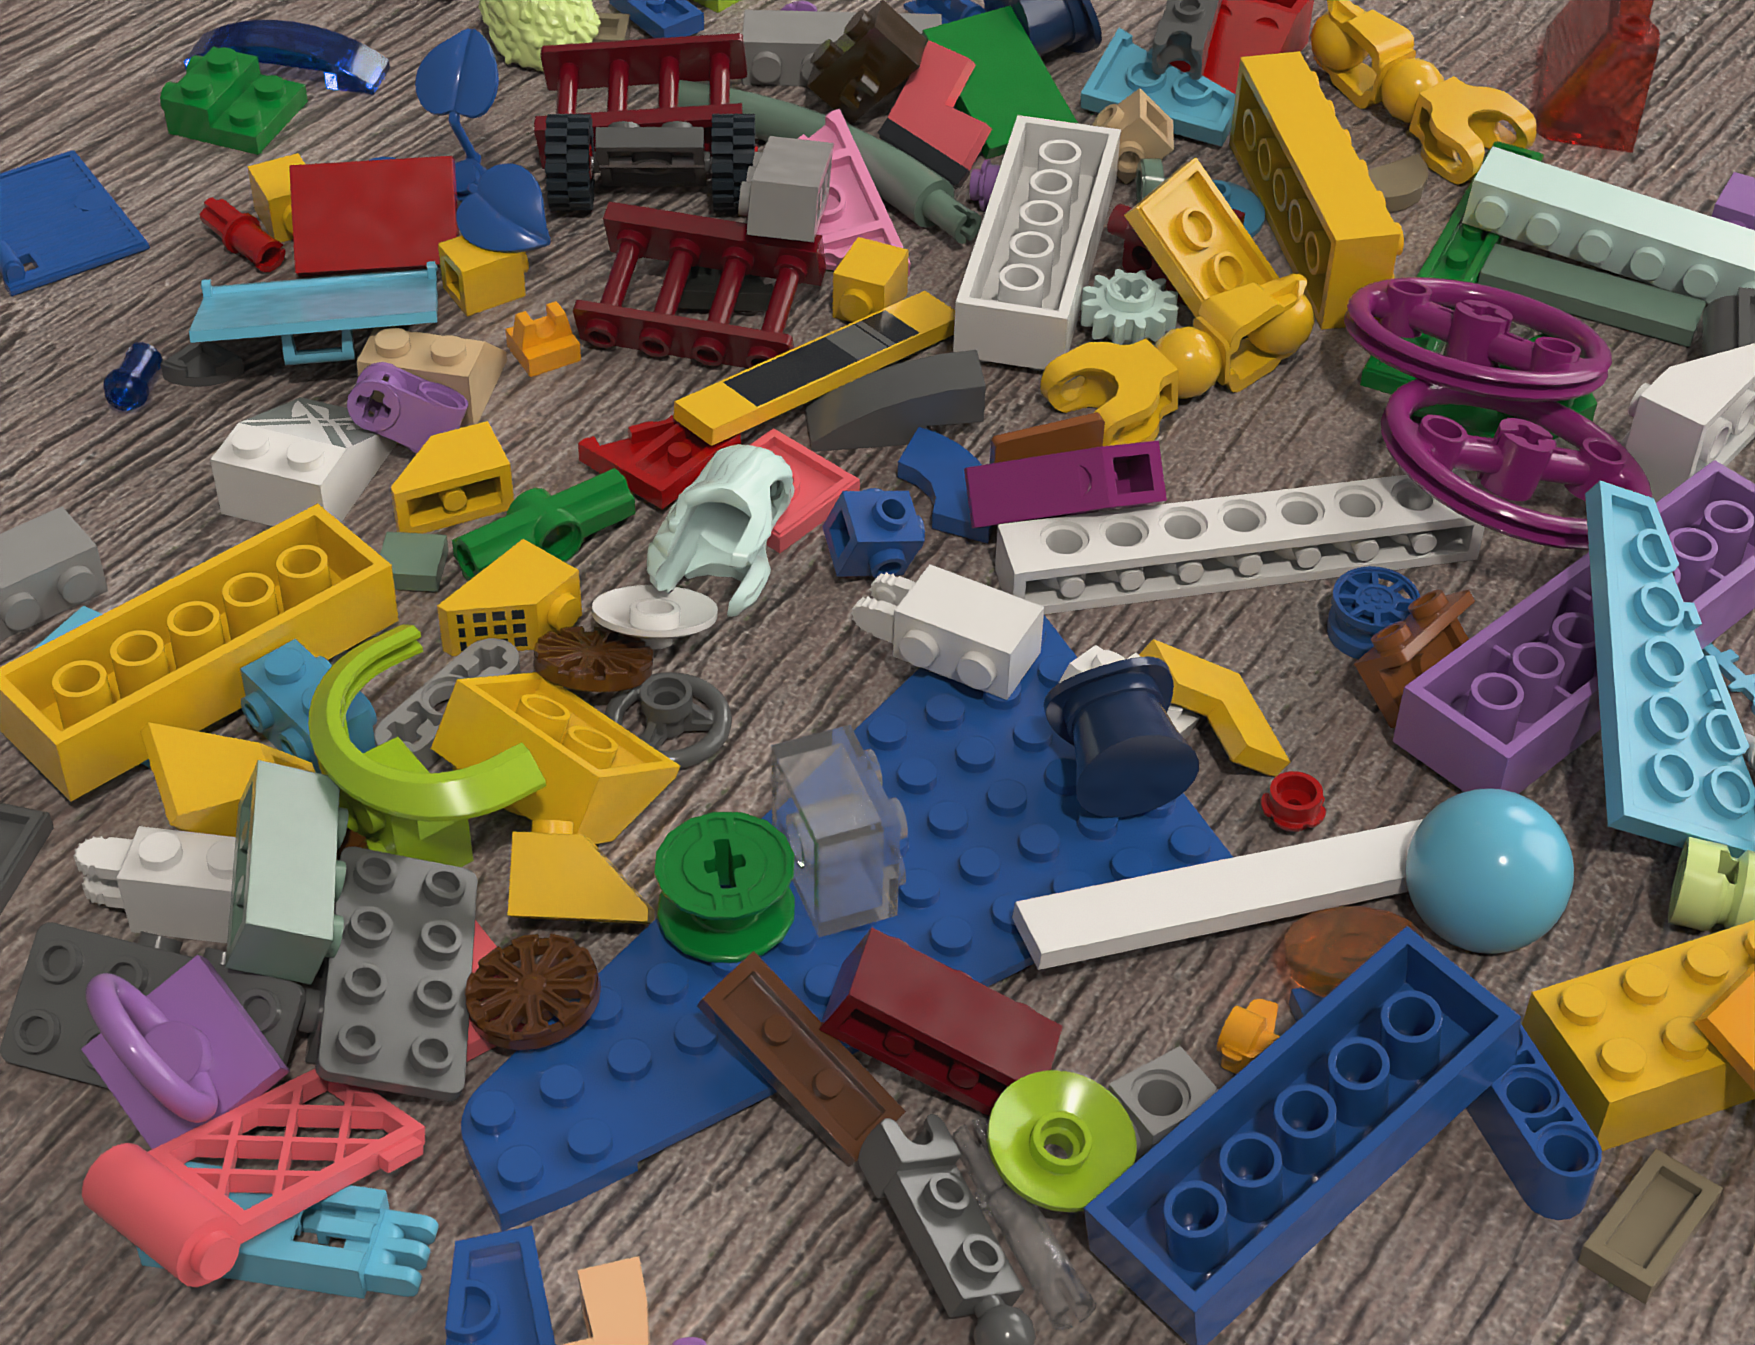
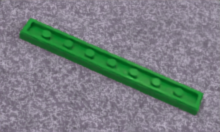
M1495 141L1492 147L1543 162L1544 154L1499 141ZM1474 178L1417 277L1452 279L1478 284L1480 272L1495 243L1500 245L1504 236L1462 223ZM1424 333L1416 338L1400 337L1440 354L1446 343ZM1370 356L1363 368L1360 385L1392 395L1400 386L1417 378L1396 370Z

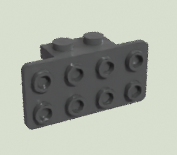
M347 847L341 852L339 858L340 861L346 862L345 881L338 901L334 903V914L344 918L341 943L334 958L324 957L314 977L313 989L305 988L306 1001L297 1031L308 1033L305 1062L316 1064V1073L326 1081L442 1101H454L459 1098L465 1085L469 1011L467 1012L468 1009L466 1008L465 989L467 978L472 972L477 876L466 868L359 847Z
M53 922L44 923L36 932L0 1046L2 1058L9 1063L108 1088L81 1050V1048L101 1033L86 1003L85 991L88 982L98 974L110 973L125 979L147 996L194 957L180 954L183 942L141 931L138 942L134 943ZM206 947L203 957L210 961L284 1064L287 1065L306 1001L304 988L291 981L225 968L226 952ZM282 1079L279 1080L276 1084H274L271 1088H269L266 1092L280 1086Z

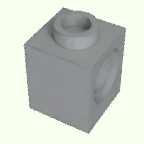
M1181 1046L1109 1083L1108 1090L1123 1105L1134 1127L1137 1145L1135 1163L1219 1090Z

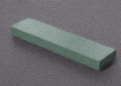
M1496 243L1480 272L1478 284L1518 293L1544 302L1571 315L1686 347L1691 346L1707 301Z

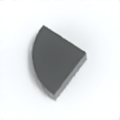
M213 341L190 343L160 363L163 379L182 386L203 387L217 385L233 380L245 373L242 357Z

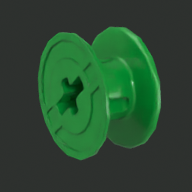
M712 812L688 819L669 832L656 851L654 871L657 882L662 890L659 894L657 919L666 939L684 954L707 962L719 963L741 962L753 951L758 956H761L783 941L794 922L795 897L789 887L794 878L795 854L786 836L767 820L743 812ZM720 885H731V888H720Z

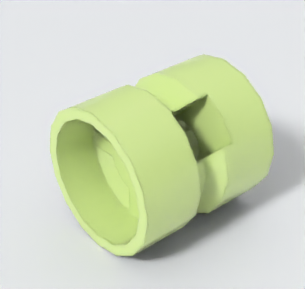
M1687 837L1674 877L1668 910V923L1707 932L1716 923L1723 925L1725 930L1755 920V851L1747 850L1739 858L1731 857L1727 845Z

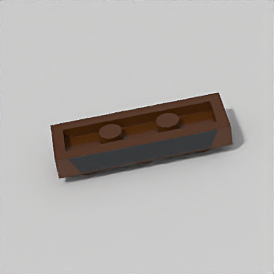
M754 951L697 1004V1007L848 1167L858 1160L865 1139L878 1123L886 1118L896 1122L906 1112L838 1039L819 1030L821 1021Z

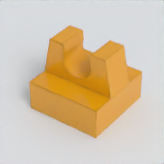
M557 301L546 304L547 316L532 320L528 313L523 311L515 314L514 326L505 329L507 347L530 377L581 361L580 342L573 335L567 315Z

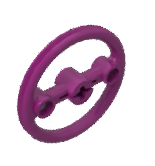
M1404 277L1370 283L1358 289L1349 298L1348 310L1344 318L1347 331L1353 340L1371 356L1386 365L1428 383L1482 397L1525 402H1554L1578 398L1600 388L1607 380L1608 369L1612 364V354L1606 342L1592 328L1579 319L1530 297L1472 282L1429 277ZM1511 322L1531 328L1549 337H1540L1535 342L1514 335L1509 333ZM1424 333L1446 342L1443 355L1400 337L1416 338ZM1500 364H1501V365H1503V366H1505V367H1508V368H1510V369H1513V370L1502 369V368H1499V367H1500Z
M1417 378L1400 386L1390 396L1381 418V434L1388 452L1397 465L1416 485L1459 515L1481 526L1519 540L1560 549L1589 550L1587 519L1545 514L1515 505L1473 486L1452 472L1453 469L1477 472V478L1481 479L1480 483L1487 490L1504 499L1513 501L1531 499L1539 481L1564 484L1571 494L1586 501L1585 493L1599 481L1653 498L1648 478L1629 451L1594 422L1556 401L1525 402L1482 397L1434 385ZM1456 404L1494 410L1516 418L1502 420L1494 437L1486 438L1468 435L1467 431L1460 424L1444 416L1427 415L1423 417L1420 424L1413 422L1410 416L1415 411L1424 407ZM1549 432L1572 444L1579 451L1557 448V443L1555 440H1552L1553 436Z

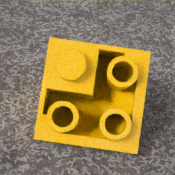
M150 722L140 731L150 761V767L154 773L165 808V815L169 824L179 831L236 837L238 804L258 760L315 772L312 762L259 742Z

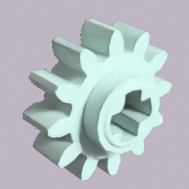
M1116 269L1115 275L1110 280L1102 275H1096L1094 287H1083L1080 323L1081 326L1093 327L1092 338L1094 340L1106 336L1112 340V343L1119 345H1131L1145 338H1150L1156 342L1165 335V331L1176 329L1178 293L1175 291H1165L1166 280L1164 278L1152 281L1146 277V272L1143 270L1137 273H1125L1121 269Z

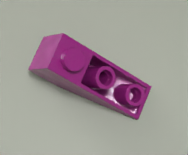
M1159 440L1101 446L964 468L972 529L998 526V524L1152 506L1167 501Z

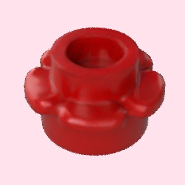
M1299 771L1281 773L1272 780L1269 793L1262 795L1261 809L1265 816L1272 817L1274 824L1285 831L1299 832L1308 827L1314 828L1326 816V808L1322 806L1325 801L1323 788L1318 780L1309 774Z

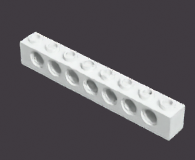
M1452 470L1454 474L1471 484L1464 470ZM1407 475L998 524L995 571L1003 592L1044 606V614L1335 578L1359 567L1374 566L1398 570L1477 560L1485 527L1459 515L1438 502L1416 485Z

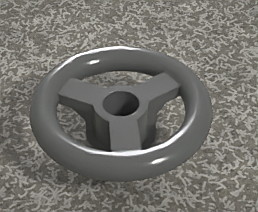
M676 672L655 673L637 687L618 691L609 701L604 715L623 727V717L626 710L638 700L641 703L642 712L646 716V730L639 738L656 750L659 749L667 738L678 736L684 731H709L702 740L689 747L670 751L658 750L680 765V769L701 763L715 754L727 740L732 725L730 706L724 695L716 687L699 677ZM692 696L702 700L710 710H705L694 704Z

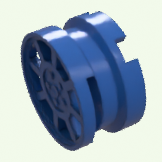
M1367 566L1347 571L1338 578L1333 588L1332 606L1329 611L1326 627L1330 641L1344 654L1359 660L1374 647L1371 639L1376 633L1389 625L1403 621L1411 614L1408 606L1420 597L1418 589L1407 577L1387 568ZM1378 578L1389 580L1394 584L1387 587L1379 584ZM1403 589L1410 596V599L1404 598L1398 591Z

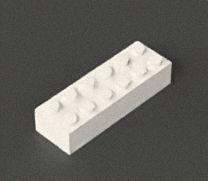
M1017 115L956 299L953 352L977 350L980 362H996L1044 371L1052 360L1070 350L1081 310L1083 287L1088 285L1116 184L1121 129Z

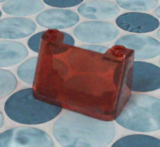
M1569 0L1549 23L1543 43L1534 110L1536 133L1539 136L1555 142L1633 153L1659 51L1660 32L1649 19L1654 0Z

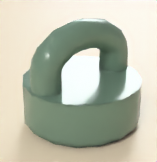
M1160 158L1141 159L1138 162L1136 170L1137 204L1167 179L1164 178L1163 164Z

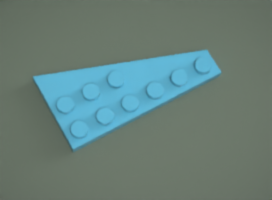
M1599 481L1585 493L1608 827L1683 848L1687 837L1727 845L1731 857L1739 858L1747 850L1755 851V787L1742 756L1750 746L1714 655L1704 656L1694 630L1702 625L1695 604L1683 602L1672 573L1679 566V562L1654 498Z

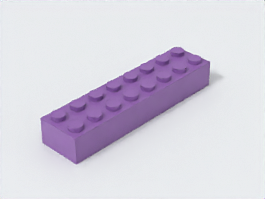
M1715 460L1656 502L1679 562V566L1672 572L1683 602L1695 604L1702 625L1694 630L1701 649H1704L1755 608V484ZM1589 552L1406 685L1403 690L1393 742L1464 792L1492 788L1519 794L1601 729Z

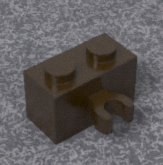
M881 0L869 12L864 9L858 11L847 23L844 34L835 42L828 39L818 47L810 60L813 68L807 87L834 110L840 109L844 119L852 125L920 67L927 39L890 5Z

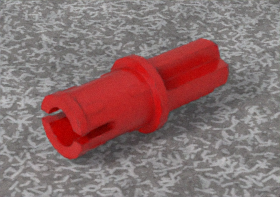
M210 197L204 201L205 208L199 213L200 220L222 238V243L228 251L235 254L240 252L262 272H271L282 264L286 254L285 249L282 247L284 245L261 229L260 222L255 216L239 212L224 199L216 200Z

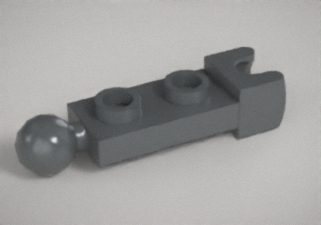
M1167 0L1162 20L1159 21L1153 41L1152 70L1155 74L1161 75L1165 73L1168 64L1173 61H1184L1191 67L1190 78L1198 80L1203 76L1208 58V48L1222 0Z
M929 1114L923 1122L924 1128L913 1141H910L894 1120L890 1118L883 1119L865 1139L859 1153L858 1162L876 1198L887 1197L949 1317L976 1315L978 1321L973 1335L976 1345H1034L1036 1333L1032 1320L1020 1308L1013 1307L1023 1293L1024 1288L961 1172L955 1165L962 1154L944 1121L935 1114Z

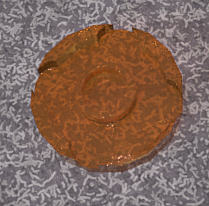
M1364 906L1333 907L1312 912L1292 924L1284 936L1285 966L1289 965L1290 977L1299 986L1320 997H1326L1406 926L1423 939L1424 936L1410 920L1390 911Z

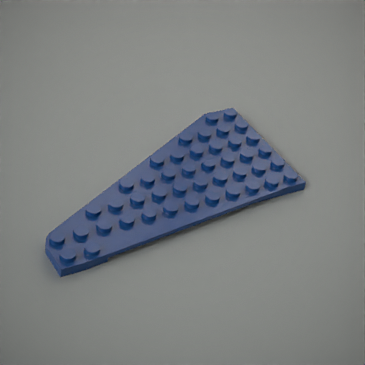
M1045 615L1043 617L1041 653L1008 700L982 690L974 689L964 683L920 667L761 818L767 820L786 836L795 854L794 878L789 885L795 897L794 922L783 941L759 957L821 1022L842 963L871 927L888 936L903 940L911 948L952 969L968 974L975 981L988 987L1034 964L1012 919L1016 901L1233 858L1184 793L1161 807L1125 817H1101L1089 813L1081 807L1076 795L1077 764L1075 748L1052 729L1043 707L1044 699L1048 692L1059 684L1069 663L1078 657ZM720 885V888L730 889L731 885ZM656 918L598 973L601 982L599 1002L591 1017L581 1028L567 1038L552 1045L537 1049L517 1050L475 1090L468 1100L462 1115L461 1133L464 1152L501 1232L573 1204L638 1171L637 1162L777 1093L772 1085L697 1007L700 1000L741 962H707L684 954L666 939ZM572 998L569 1002H579L581 999ZM554 1016L548 1021V1024H554L559 1022V1020ZM840 1041L852 1055L860 1051Z

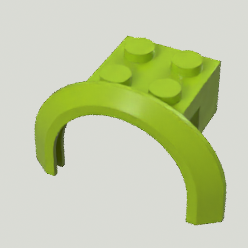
M402 624L355 647L332 665L323 676L314 692L309 709L308 726L311 744L318 759L321 773L328 775L340 788L339 807L348 809L347 828L366 837L369 850L463 867L474 861L468 819L489 814L509 806L544 788L546 780L532 754L522 742L479 764L441 773H430L398 736L365 753H362L351 742L346 713L356 694L381 672L423 652V646L417 641V639L421 638V632L414 625Z

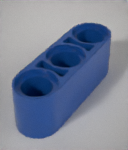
M1520 1024L1516 1063L1467 1106L1466 1110L1520 1196L1532 1211L1549 1219H1571L1581 1213L1588 1201L1601 1163L1602 1149L1598 1139Z

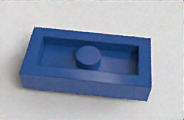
M609 0L610 5L622 14H630V20L654 38L684 37L704 30V13L687 0Z

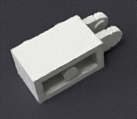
M930 564L916 582L901 576L895 577L894 574L890 575L887 572L885 574L881 573L873 581L872 587L869 589L872 592L871 596L874 598L869 596L867 598L862 597L852 608L853 611L851 612L853 615L852 620L856 622L855 625L861 628L860 630L866 631L867 634L870 632L877 638L893 643V657L1008 700L1041 653L1044 606Z
M139 826L134 839L115 837L103 839L102 836L100 838L93 836L92 839H85V842L79 843V847L75 849L74 859L78 871H82L83 875L87 874L86 877H83L84 883H82L86 899H90L92 904L98 903V906L106 904V907L125 909L131 932L141 933L143 931L160 936L227 943L236 837Z

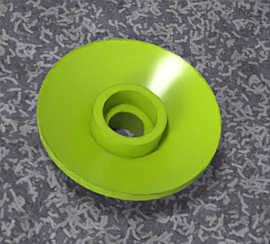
M1048 1070L1032 1073L1018 1079L1000 1095L988 1121V1150L1001 1178L1022 1198L1049 1210L1060 1212L1084 1211L1086 1205L1135 1163L1137 1151L1135 1131L1123 1105L1105 1087L1077 1073ZM1049 1144L1060 1146L1065 1150L1068 1159H1061L1051 1155L1044 1146Z

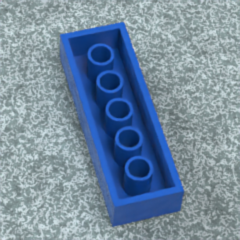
M1406 926L1084 1207L1090 1250L1189 1345H1207L1516 1063L1521 1016L1411 928Z

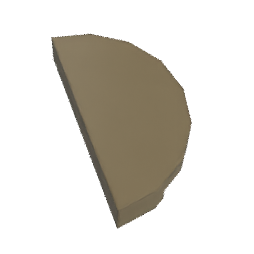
M1419 154L1368 170L1369 177L1376 190H1380L1384 195L1386 208L1389 213L1404 210L1419 202L1422 191L1428 181L1427 164Z

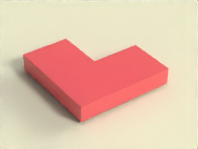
M929 40L924 48L920 67L909 76L888 118L970 171L992 128L986 123L953 107L976 64L969 58Z

